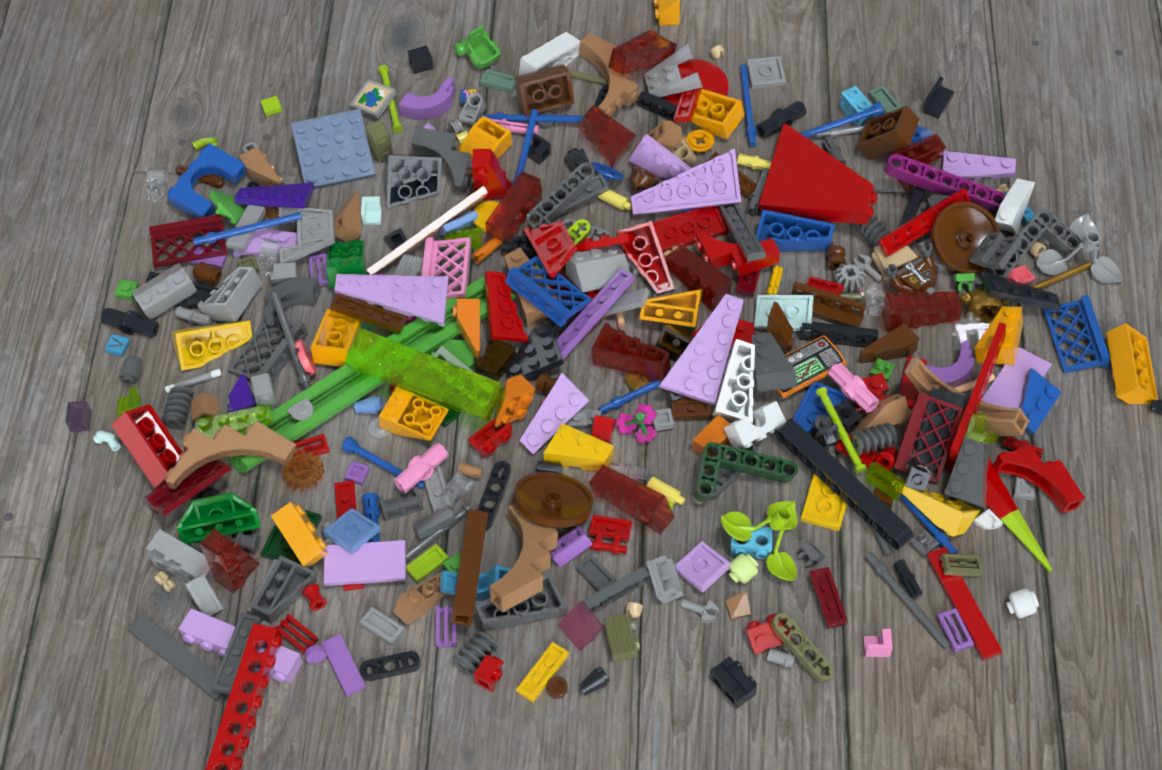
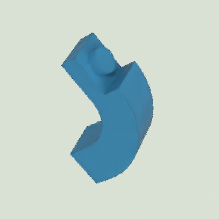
M495 565L488 572L479 574L476 601L489 599L490 585L501 579L511 568ZM445 570L440 573V592L454 595L458 573Z

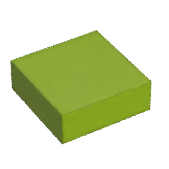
M277 96L260 100L265 116L282 112Z

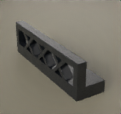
M812 322V324L802 323L800 340L813 341L825 335L833 344L865 348L877 341L878 329Z

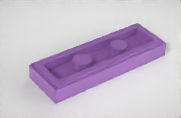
M341 634L321 642L346 696L366 688Z

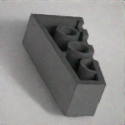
M550 572L543 575V591L504 612L499 610L490 601V598L475 604V615L482 630L567 616V606Z

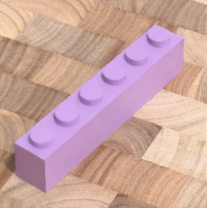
M192 608L179 627L182 639L185 642L199 644L202 649L209 652L211 650L218 652L221 657L224 656L235 630V626ZM267 645L262 646L259 649V653L264 652L267 649ZM280 646L275 654V666L270 669L269 674L279 682L286 681L291 683L303 661L300 653ZM261 665L255 666L254 669L258 672Z

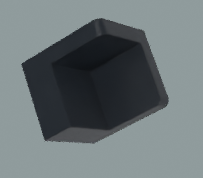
M427 46L407 51L409 63L414 74L433 69L432 56Z
M534 133L532 135L533 144L529 148L527 157L540 165L551 155V143Z

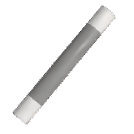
M220 368L166 386V393L169 394L170 389L175 386L189 387L222 376Z

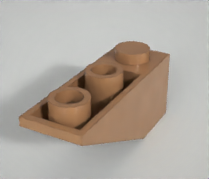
M258 147L238 155L239 160L245 163L246 175L249 179L264 186L284 185L282 177L276 175L273 164L268 163L266 154L264 152L261 153Z
M356 191L346 199L334 218L335 237L347 242L355 240L362 235L359 191Z
M896 394L879 401L877 408L863 419L851 435L853 436L856 430H862L871 426L876 427L887 422L894 426L905 424L910 414L905 396Z
M440 573L399 595L394 613L407 625L425 615L447 594L440 592Z

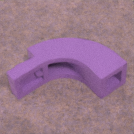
M447 77L440 89L430 96H416L407 92L399 103L400 115L413 120H428L444 114L453 105L452 96L456 91L454 79Z
M962 340L959 358L954 365L945 368L926 365V367L952 388L963 385L970 377L975 358L971 357L973 349H969L970 341Z

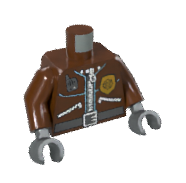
M929 242L925 243L927 250L924 249L923 245H920L918 251L924 254V257H917L899 270H897L895 264L888 265L889 269H884L883 274L890 277V281L897 293L909 296L915 300L923 295L929 300L937 296L938 292L934 289L937 272L933 257L929 254L932 250V245Z

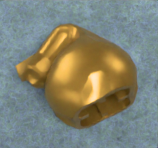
M975 289L958 296L960 303L968 306L971 319L979 323H991L1002 308L1001 299L987 297L986 291L982 289Z

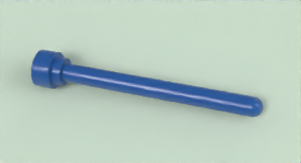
M879 101L873 103L870 109L804 131L801 134L809 138L871 115L878 117L883 115L884 111Z
M349 436L343 442V451L349 454L357 453L396 476L403 472L398 467L360 447L356 439ZM419 481L415 487L417 486V488L422 489L425 484L423 481Z

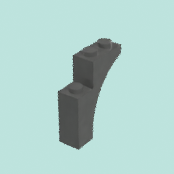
M415 127L411 140L415 150L442 157V160L451 168L455 187L459 192L466 193L467 187L471 183L472 155L458 151L460 140L456 134Z

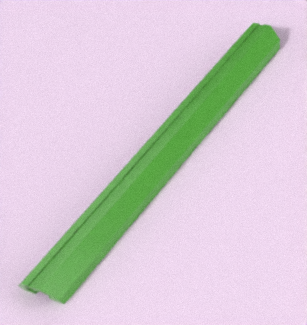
M484 276L467 286L466 297L447 299L444 327L439 326L436 322H426L420 317L406 325L401 334L394 333L257 421L291 442L305 435L393 378L395 374H399L461 334L456 324V317H453V305H457V299H480V321L487 317L488 309ZM512 292L511 298L513 300L517 296ZM307 398L313 406V414L306 420L294 419L287 409ZM247 427L239 433L245 436ZM239 455L230 456L228 460L238 473H246L266 460V458Z

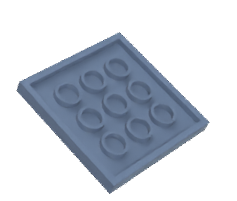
M361 109L291 123L304 183L314 182V188L316 189L376 176Z

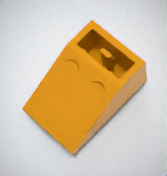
M482 116L472 126L458 151L470 153L473 156V149H492L497 159H499L512 146L511 131Z
M397 386L379 415V427L395 435L431 441L449 409Z

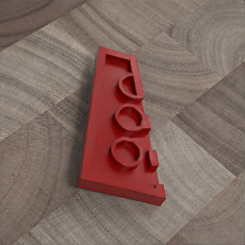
M486 271L484 278L490 339L526 343L528 336L522 328L523 322L518 317L517 306L511 298L512 292L510 287L505 283V274L502 272Z

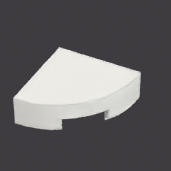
M990 509L974 519L973 522L978 527L989 530L999 528L1003 524Z

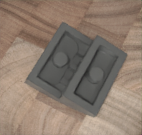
M1001 232L988 233L969 260L971 263L979 266L1003 269L1022 241L1019 237H1005Z

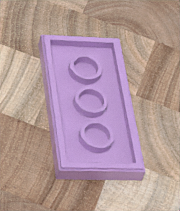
M1018 347L1015 365H1005L981 401L997 406L1020 408V403L1023 402L1025 393L1023 392L1024 386L1028 380V370L1033 368L1041 376L1045 377L1052 364Z
M405 540L365 543L352 554L339 545H327L326 547L329 554L324 556L325 586L406 581Z

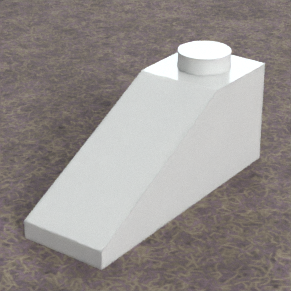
M1016 179L1002 201L995 218L1001 230L1017 233L1035 182Z

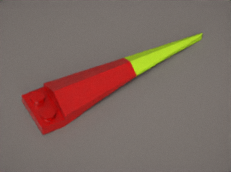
M949 450L945 466L952 474L956 460L950 458ZM988 457L987 507L1026 546L1046 570L1051 572L1052 567L999 474L992 467L993 464Z

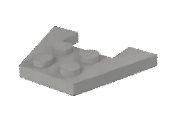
M689 44L644 74L650 94L662 97L703 87L698 73L683 79L680 74L678 64L694 58Z
M279 207V217L298 212L302 216V219L296 220L298 245L280 248V263H291L334 244L335 222L333 210Z

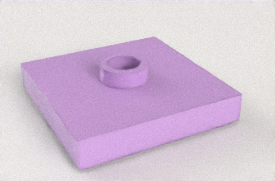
M701 541L675 567L680 576L703 593L729 569L730 562Z

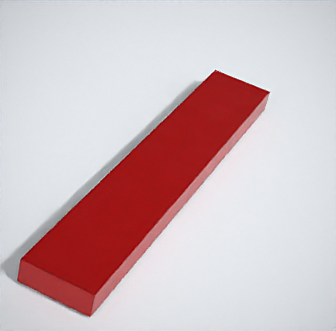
M961 188L878 239L877 241L884 257L890 256L929 232L937 215L946 207L958 202H971L966 189Z
M354 480L334 483L337 519H339L351 508L357 511ZM364 583L343 585L344 591L364 589Z
M946 547L927 553L926 557L954 609H957L982 661L1002 654L998 641L962 576L944 575L943 571L945 568H942L941 564L943 561H940V556L942 553L949 554Z

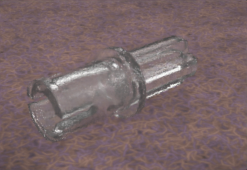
M611 462L609 474L625 476L626 479L633 477L647 480L649 470L632 466L631 463L627 465Z

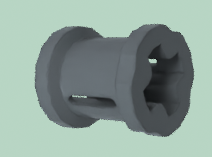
M239 532L235 539V548L237 550L241 548L251 550L252 553H257L260 546V536H249Z

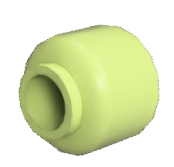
M739 554L730 562L729 570L731 572L728 575L735 583L740 581L743 584H747L757 575V567L759 565L749 554Z

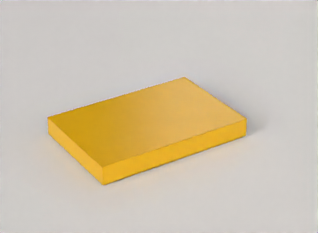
M814 474L800 521L840 531L847 504Z

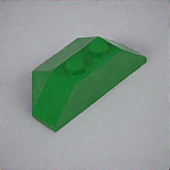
M233 492L192 500L177 525L180 541L185 544L261 528L257 508Z

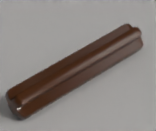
M177 165L175 169L176 174L180 176L183 173L185 174L189 167ZM211 174L204 175L197 180L217 188H222L225 184L223 178Z

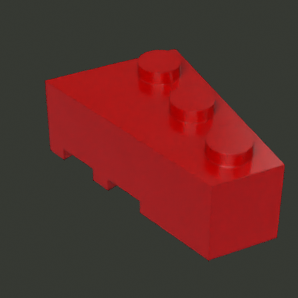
M473 149L472 173L474 191L476 192L484 186L487 194L482 200H509L512 182L507 179L506 172L501 169L500 162L492 149Z

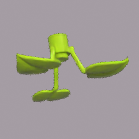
M781 501L769 505L766 511L768 518L755 527H751L750 519L740 512H729L721 516V523L726 532L731 537L740 541L750 540L752 537L751 531H756L769 523L773 530H779L780 532L773 551L774 554H770L767 557L766 565L769 571L776 577L788 581L796 580L797 570L793 559L786 552L778 553L783 532L794 529L798 523L795 501Z

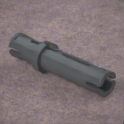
M768 168L761 170L755 189L750 194V202L746 209L750 215L758 213L760 199L768 176Z

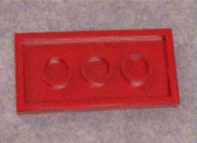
M717 206L697 208L652 222L662 253L667 250L672 251L674 246L681 249L694 245L695 241H697L696 233L700 231L706 232L713 238L729 233V229Z

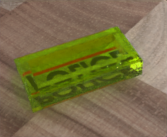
M871 463L866 480L894 500L900 499L905 481L878 463Z

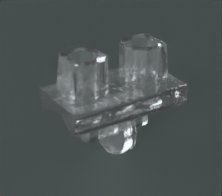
M872 282L867 288L861 287L860 293L866 306V315L878 316L879 308L884 309L885 307L882 297L883 288L880 283Z
M969 312L966 318H960V324L954 326L952 335L956 336L958 344H962V340L969 341L968 334H974L975 342L978 343L989 327V323H980V318H973L972 312Z

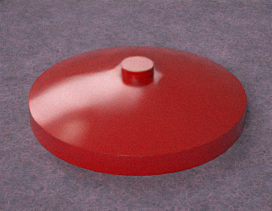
M689 59L678 64L682 79L698 73L700 80L703 82L702 89L728 97L729 83L727 76L715 64L699 59ZM682 92L662 96L661 98L678 106Z

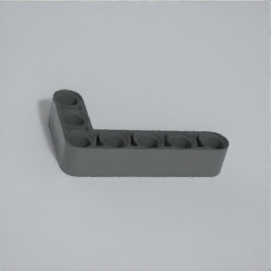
M585 162L580 164L527 214V226L530 230L538 229L539 225L552 224L550 221L593 182L595 170L591 163ZM589 171L591 174L583 175L582 173ZM572 183L578 184L577 187H570L569 185ZM559 195L565 196V198L561 200L557 199L556 197ZM551 207L552 210L547 212L544 211V208ZM538 219L539 222L533 224L531 223V220Z
M1040 210L1017 234L1016 237H1019L1022 241V249L1018 247L1011 257V262L1008 261L1003 269H997L1001 274L998 276L1006 277L1041 235L1061 253L1066 255L1076 249L1081 240L1077 234L1050 211ZM1039 217L1044 220V223L1039 220ZM1053 229L1058 232V235L1053 232ZM1028 230L1032 231L1033 236L1029 234ZM1067 241L1072 244V247L1068 245ZM988 269L987 272L997 275L995 269Z

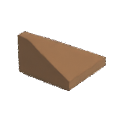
M746 591L725 600L731 620L751 615Z

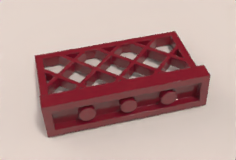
M222 215L149 226L154 267L158 268L201 259L228 256L226 238L217 240V242L211 243L208 247L199 244L194 245L190 250L184 248L188 242L194 244L192 239L194 236H205L210 232L225 231ZM184 238L180 245L174 242L176 239ZM166 241L162 247L156 245L157 242ZM218 244L222 246L223 250L213 251L212 249ZM170 245L176 247L172 253L166 251ZM198 247L204 249L201 254L193 253ZM180 250L186 253L183 257H176ZM162 253L168 256L165 260L158 261V257Z
M920 392L916 393L896 452L895 464L892 468L907 472L908 468H906L908 460L916 457L921 466L927 467L933 463L937 468L935 478L930 476L929 480L939 483L963 407ZM928 401L936 403L939 411L929 415L926 410ZM949 408L958 410L955 419L948 422L943 411ZM941 413L945 424L935 428L931 417ZM928 419L933 429L923 434L919 426L922 421ZM947 425L950 435L948 438L941 440L937 430ZM935 432L939 442L929 447L924 436ZM922 438L926 449L916 453L913 447L914 441ZM941 444L944 450L943 456L935 459L931 448ZM928 450L933 461L922 465L918 455Z
M219 460L209 462L186 477L175 490L168 487L167 482H165L145 496V499L156 514L160 513L166 516L231 469L227 464Z

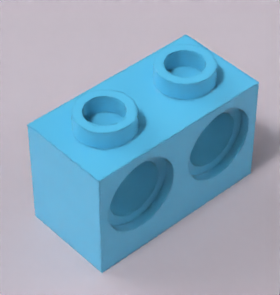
M857 86L841 92L839 107L847 116L870 109V106H873ZM871 115L853 123L855 126L865 125L868 120L874 117Z
M760 527L756 531H751L752 537L750 540L743 541L745 544H739L737 542L740 540L731 537L730 556L737 557L739 554H749L757 559H766L772 552L773 529L771 527ZM763 542V543H765L766 545H763V546H762V545H759V544H757V543Z

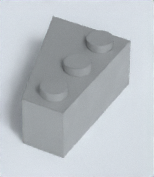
M238 267L223 281L224 285L217 291H211L210 298L204 303L200 301L197 304L201 312L209 315L212 321L236 322L263 284L253 267Z
M161 529L157 531L146 548L154 567L187 582L203 573L210 584L219 571L214 558L200 553Z

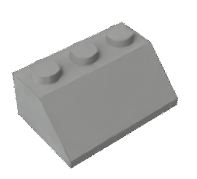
M617 245L575 252L566 263V275L581 292L603 288L620 268L629 273L630 270L625 254Z
M178 263L131 293L148 319L151 320L196 293L197 289L183 267Z

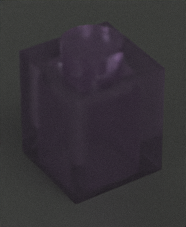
M87 401L68 402L65 422L70 432L90 431L92 411Z

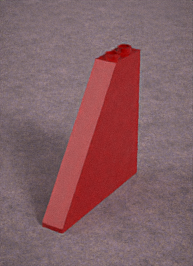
M783 124L759 203L761 215L763 210L817 221L868 225L870 218L874 214L873 204L877 203L878 197L874 191V185L792 127Z

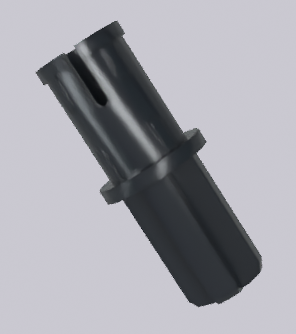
M901 559L895 562L893 567L901 579V584L905 585L910 596L914 599L921 596L922 590L915 580L916 576L911 573L905 560Z

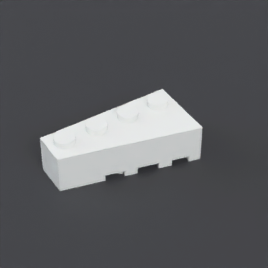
M565 32L529 54L524 55L519 62L518 76L562 64L566 67L579 56L580 40Z
M737 339L732 345L712 417L720 415L731 423L749 417L751 423H753L755 345Z

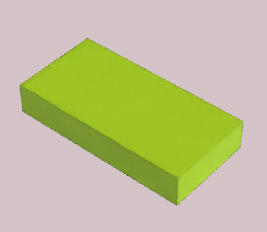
M435 544L406 566V572L418 584L440 568L449 557Z

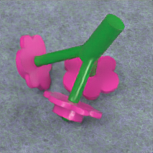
M639 404L637 407L638 411L635 412L636 419L625 413L619 415V419L616 421L617 426H619L618 431L621 434H631L632 430L636 428L637 423L640 425L638 432L635 433L638 443L650 442L657 435V431L653 426L646 427L644 424H652L653 419L657 417V413L655 410H652L651 405Z

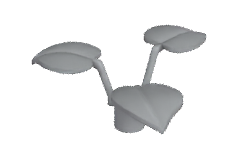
M1089 214L1080 216L1070 225L1069 228L1079 236L1081 243L1066 258L1062 259L1059 252L1048 249L1041 252L1036 261L1037 267L1043 273L1055 276L1068 269L1064 262H1067L1082 248L1085 252L1093 251L1094 264L1090 267V272L1097 281L1101 283H1117L1123 280L1121 271L1110 258L1101 256L1097 260V251L1099 249L1097 244L1101 238Z

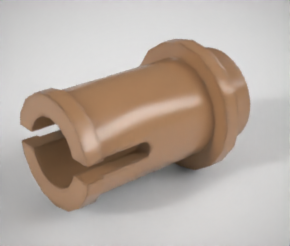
M464 461V463L460 462L457 473L460 476L466 475L480 480L483 468L467 464V461Z

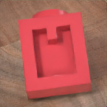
M1025 265L1012 269L1005 277L1026 285L1032 284L1036 280V277Z

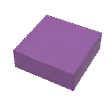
M351 461L344 476L345 481L354 480L355 484L363 486L371 470L370 466Z

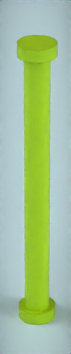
M381 65L378 71L382 76L383 84L391 88L388 76L389 68L387 65ZM393 98L388 105L393 123L392 131L400 133L403 127L399 122Z
M822 387L815 393L817 396H820L833 424L838 425L839 429L837 432L855 466V472L861 473L867 467L865 464H862L827 395V388Z

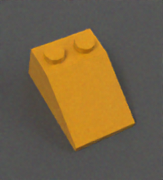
M702 89L692 123L714 136L728 140L745 115L741 100Z
M327 309L311 345L313 363L342 367L353 360L362 321Z

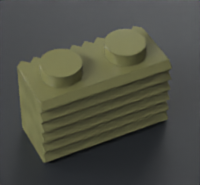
M378 120L367 125L365 128L370 150L377 161L381 163L385 161L386 153L393 154L390 132H388L382 121Z
M628 613L603 618L612 662L637 658L640 644L638 638L633 636V632L636 631L634 620H629Z

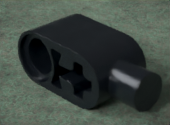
M516 236L511 242H502V252L510 253L521 248L529 260L538 255L528 236Z

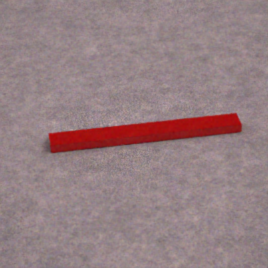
M999 322L950 448V458L953 460H957L964 438H967L1000 353L1006 337L1007 325L1005 323Z

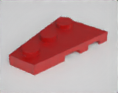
M627 231L616 233L617 237L610 238V234L599 236L597 241H593V238L583 239L582 243L576 244L579 252L635 241L634 234H628Z

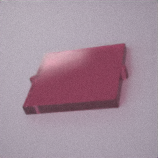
M580 601L571 611H568L564 619L558 624L579 651H582L591 641H594V637L604 628L583 601Z

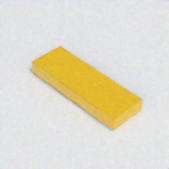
M552 642L517 687L516 692L534 703L547 686L548 681L554 677L570 656V653Z

